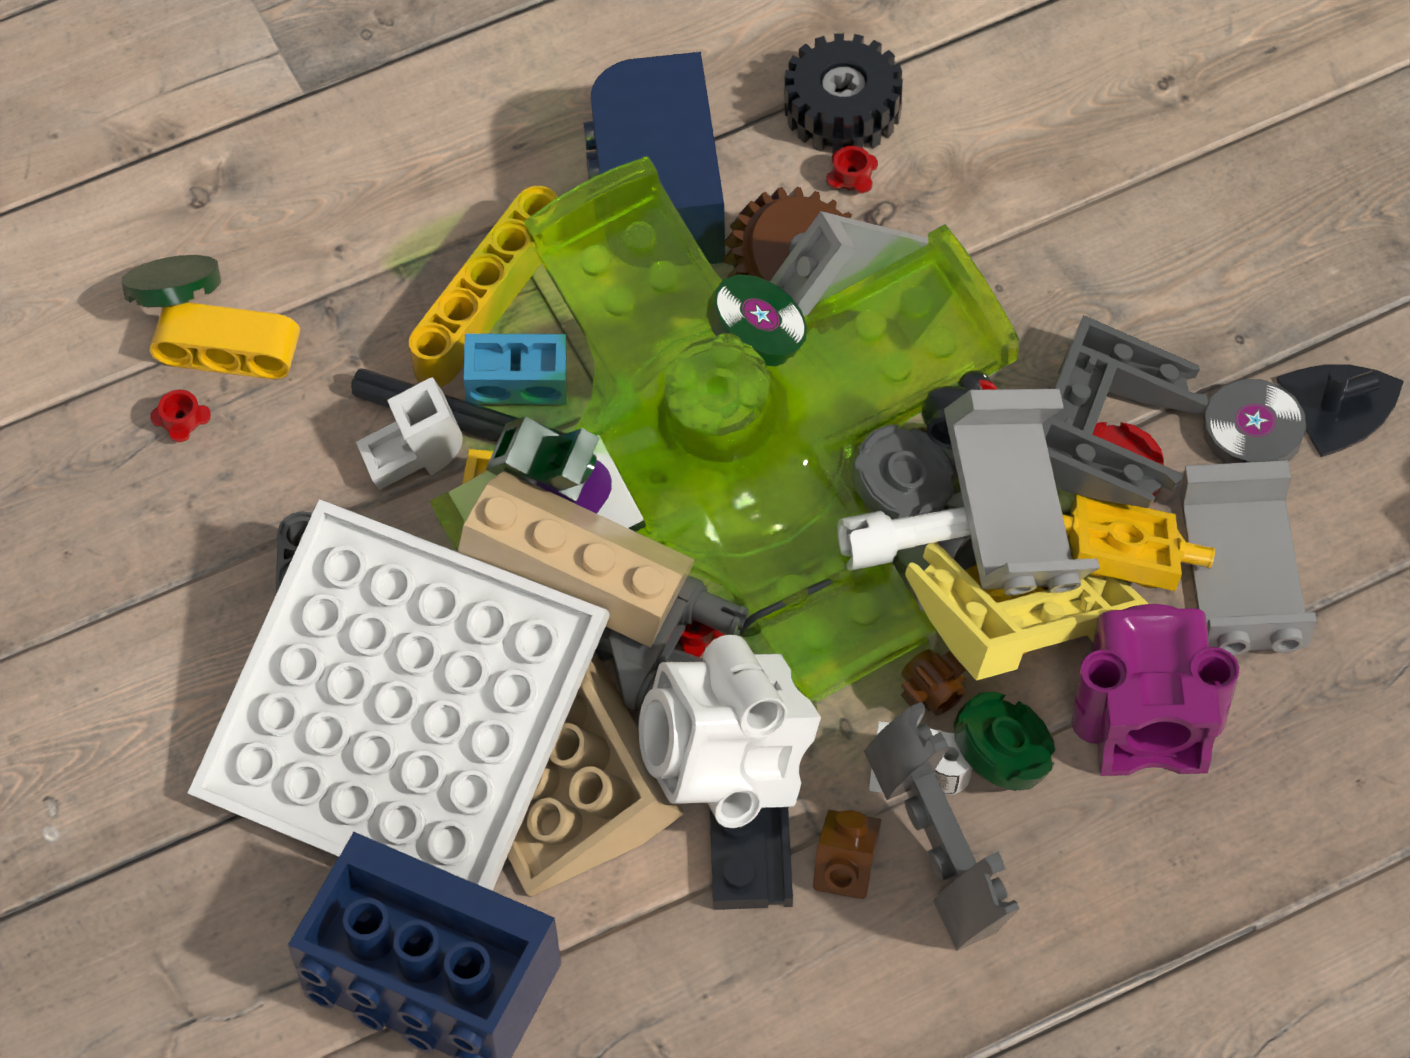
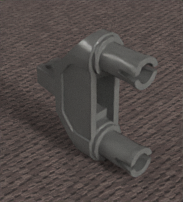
M687 576L651 648L605 627L600 642L611 649V658L625 707L634 711H641L645 696L653 689L659 665L661 662L668 661L687 624H692L696 621L726 635L739 636L740 630L737 627L743 629L749 609L707 592L708 588L704 585L703 581Z

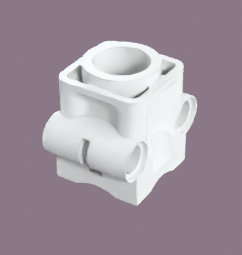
M724 635L713 640L706 647L702 662H661L657 670L653 689L647 693L641 707L639 717L640 751L647 771L657 779L670 803H708L719 824L728 828H737L751 822L758 815L761 808L795 807L801 787L799 776L800 761L805 751L815 739L821 716L812 702L801 694L793 684L791 669L781 654H753L747 642L740 636Z

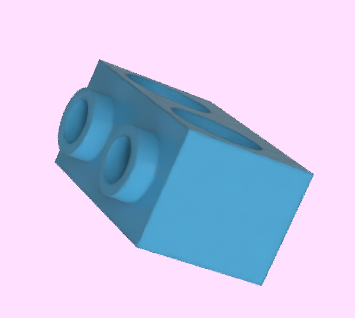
M465 334L464 387L466 401L474 404L566 405V334Z

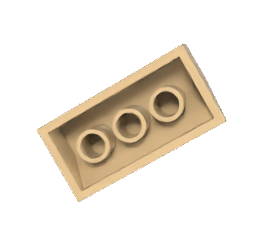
M502 471L486 484L463 525L458 553L606 609L610 613V617L605 627L650 648L695 562L694 559L506 471Z

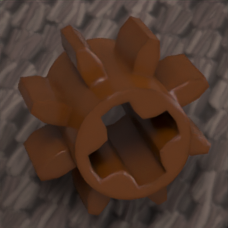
M931 649L922 651L912 658L901 672V676L906 681L901 685L905 690L901 696L909 706L922 702L929 712L932 711L936 716L941 715L954 707L964 696L966 689L961 683L965 680L962 674L966 669L950 651L942 657L938 653L935 654Z

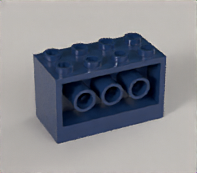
M356 832L352 833L288 943L303 993L309 1000L327 1009H332L334 1005L340 1006L353 1012V1016L357 1021L373 1030L382 1031L385 1026L403 1034V1039L420 1051L432 1053L436 1049L453 1058H512L562 964L555 917Z

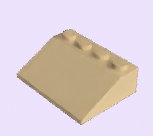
M596 651L593 654L507 856L526 894L529 896L537 895L643 845L685 814L680 804H672L668 801L657 779L647 771L640 751L639 729L625 707Z

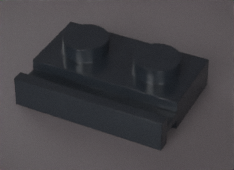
M788 807L761 808L758 815L751 822L737 828H728L719 824L710 809L713 910L768 908V905L785 904V907H793Z

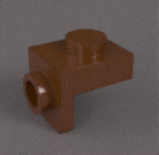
M828 809L817 848L813 888L816 891L859 899L866 898L882 819L869 817L854 810L836 811Z

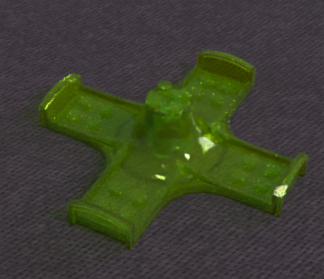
M648 156L615 167L583 182L525 220L524 224L531 246L587 339L595 363L592 399L575 430L583 428L595 436H600L645 521L646 527L636 532L694 559L695 562L690 571L722 585L740 606H745L749 609V616L778 601L785 603L786 607L755 620L756 622L753 624L771 654L782 655L791 669L793 684L801 694L812 702L817 712L818 701L923 643L927 650L937 648V630L930 622L927 614L923 613L892 562L851 571L847 569V562L852 556L847 557L840 552L837 525L838 520L841 518L866 514L863 500L854 487L851 467L855 452L872 431L886 425H900L898 427L900 428L909 419L922 412V404L929 391L943 386H957L959 379L967 372L978 370L989 376L1018 360L1019 337L984 276L948 226L944 224L929 232L928 244L818 302L811 312L804 316L807 324L806 341L794 357L788 358L785 364L775 367L766 366L764 359L750 345L743 343L738 336L732 333H723L716 337L711 330L706 315L708 300L723 280L714 272L660 184L658 171ZM446 492L429 502L440 525L445 529L458 552L465 521L449 493ZM827 578L833 582L808 596V587Z

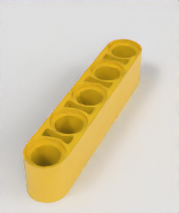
M538 185L528 187L520 192L412 331L409 337V350L413 373L418 382L421 383L433 377L439 387L449 384L464 366L465 334H488L557 244L562 235L559 198L555 191L549 187Z

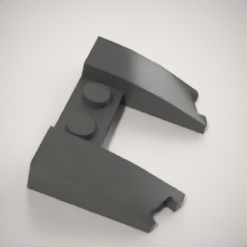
M1083 315L1070 341L1058 372L1059 376L1053 388L1060 389L1064 409L1042 423L1056 489L1096 500L1148 508L1152 505L1155 499L1152 494L1161 487L1170 491L1176 489L1184 474L1093 435V431L1108 392L1146 404L1202 415L1208 404L1207 394L1190 392L1186 382L1187 379L1196 378L1200 370L1199 365Z
M920 702L908 707L885 726L871 740L864 753L886 800L905 792L909 796V799L905 800V808L910 821L917 831L924 829L933 848L928 850L932 868L939 880L947 879L949 885L933 901L958 951L996 934L1019 910V906L1015 900L1010 902L1002 901L1007 899L1008 895L999 877L990 880L993 874L1005 869L999 852L989 855L977 863L934 773L949 746L941 732L933 735L926 723L918 726L925 714V706Z

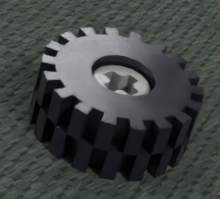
M834 33V41L827 42L825 37L821 36L815 38L813 49L807 43L799 48V58L793 55L788 62V70H785L784 110L785 116H788V126L791 131L798 129V139L803 143L812 138L813 149L823 152L825 145L833 146L832 154L847 146L863 148V144L868 143L873 149L881 145V135L888 139L894 133V124L898 125L901 118L903 79L900 63L895 64V55L890 50L881 54V43L873 39L869 45L864 44V36L854 34L853 41L844 40V33ZM845 85H848V88L851 89H846L841 94L835 92V87L842 89Z

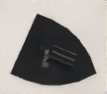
M1323 364L1278 376L1276 379L1280 386L1296 397L1304 410L1306 432L1320 457L1345 450L1364 441L1379 429L1396 407L1404 382L1401 379L1375 369L1345 364Z

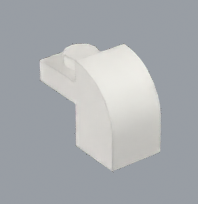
M433 377L388 399L387 401L396 421L356 442L371 479L379 490L423 467L426 468L430 475L437 473L455 458L461 448L463 441L461 430L443 391Z

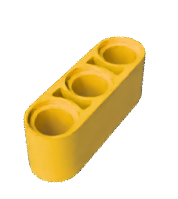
M187 302L162 307L149 352L159 362L173 367L265 379H281L289 374L301 329L293 319L285 315Z

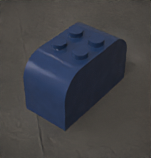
M701 52L634 58L608 67L597 77L591 90L592 121H583L586 151L595 150L586 152L588 178L591 184L593 217H603L605 237L609 249L623 263L643 270H662L724 263V198Z

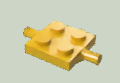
M1075 494L1070 508L1071 516L1062 515L1067 538L1072 545L1073 559L1098 558L1100 569L1090 574L1095 577L1108 576L1135 582L1145 588L1158 587L1176 591L1182 576L1181 562L1210 569L1214 561V547L1185 542V539L1177 530L1176 514L1096 500Z

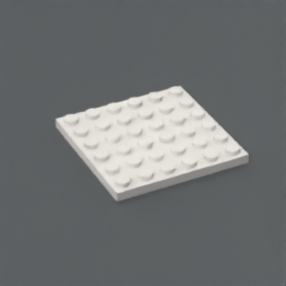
M319 499L189 788L188 794L338 857L352 833L356 832L493 891L608 622L610 613L604 608Z

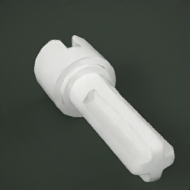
M965 506L891 519L884 512L877 511L841 518L838 520L837 525L840 552L847 557L852 556L847 562V569L849 571L891 563L898 550L970 535Z

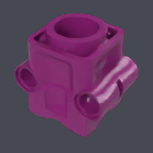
M1143 604L1123 610L1107 611L1099 615L1092 652L1081 663L1071 724L1079 738L1088 743L1097 744L1100 776L1130 775L1141 769L1152 767L1164 768L1178 774H1207L1211 764L1214 740L1221 735L1225 728L1239 676L1237 659L1230 652L1222 648L1209 647L1206 615L1200 609H1178L1164 604Z

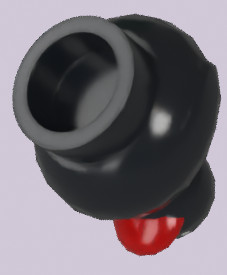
M973 370L962 375L957 386L938 387L927 393V397L922 404L921 414L927 426V434L932 442L940 447L952 449L944 409L969 390H997L987 374Z

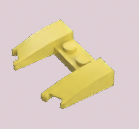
M1068 540L1071 556L1073 559L1072 545ZM938 542L929 543L925 548L923 558L930 565L924 571L920 566L910 562L905 573L930 622L951 652L976 681L1018 669L1022 655L1025 652L1086 635L1093 642L1099 615L1107 611L1123 610L1136 605L1149 604L1125 580L1108 576L1095 577L1092 575L1081 579V586L1068 592L1051 593L1050 590H1045L996 603Z

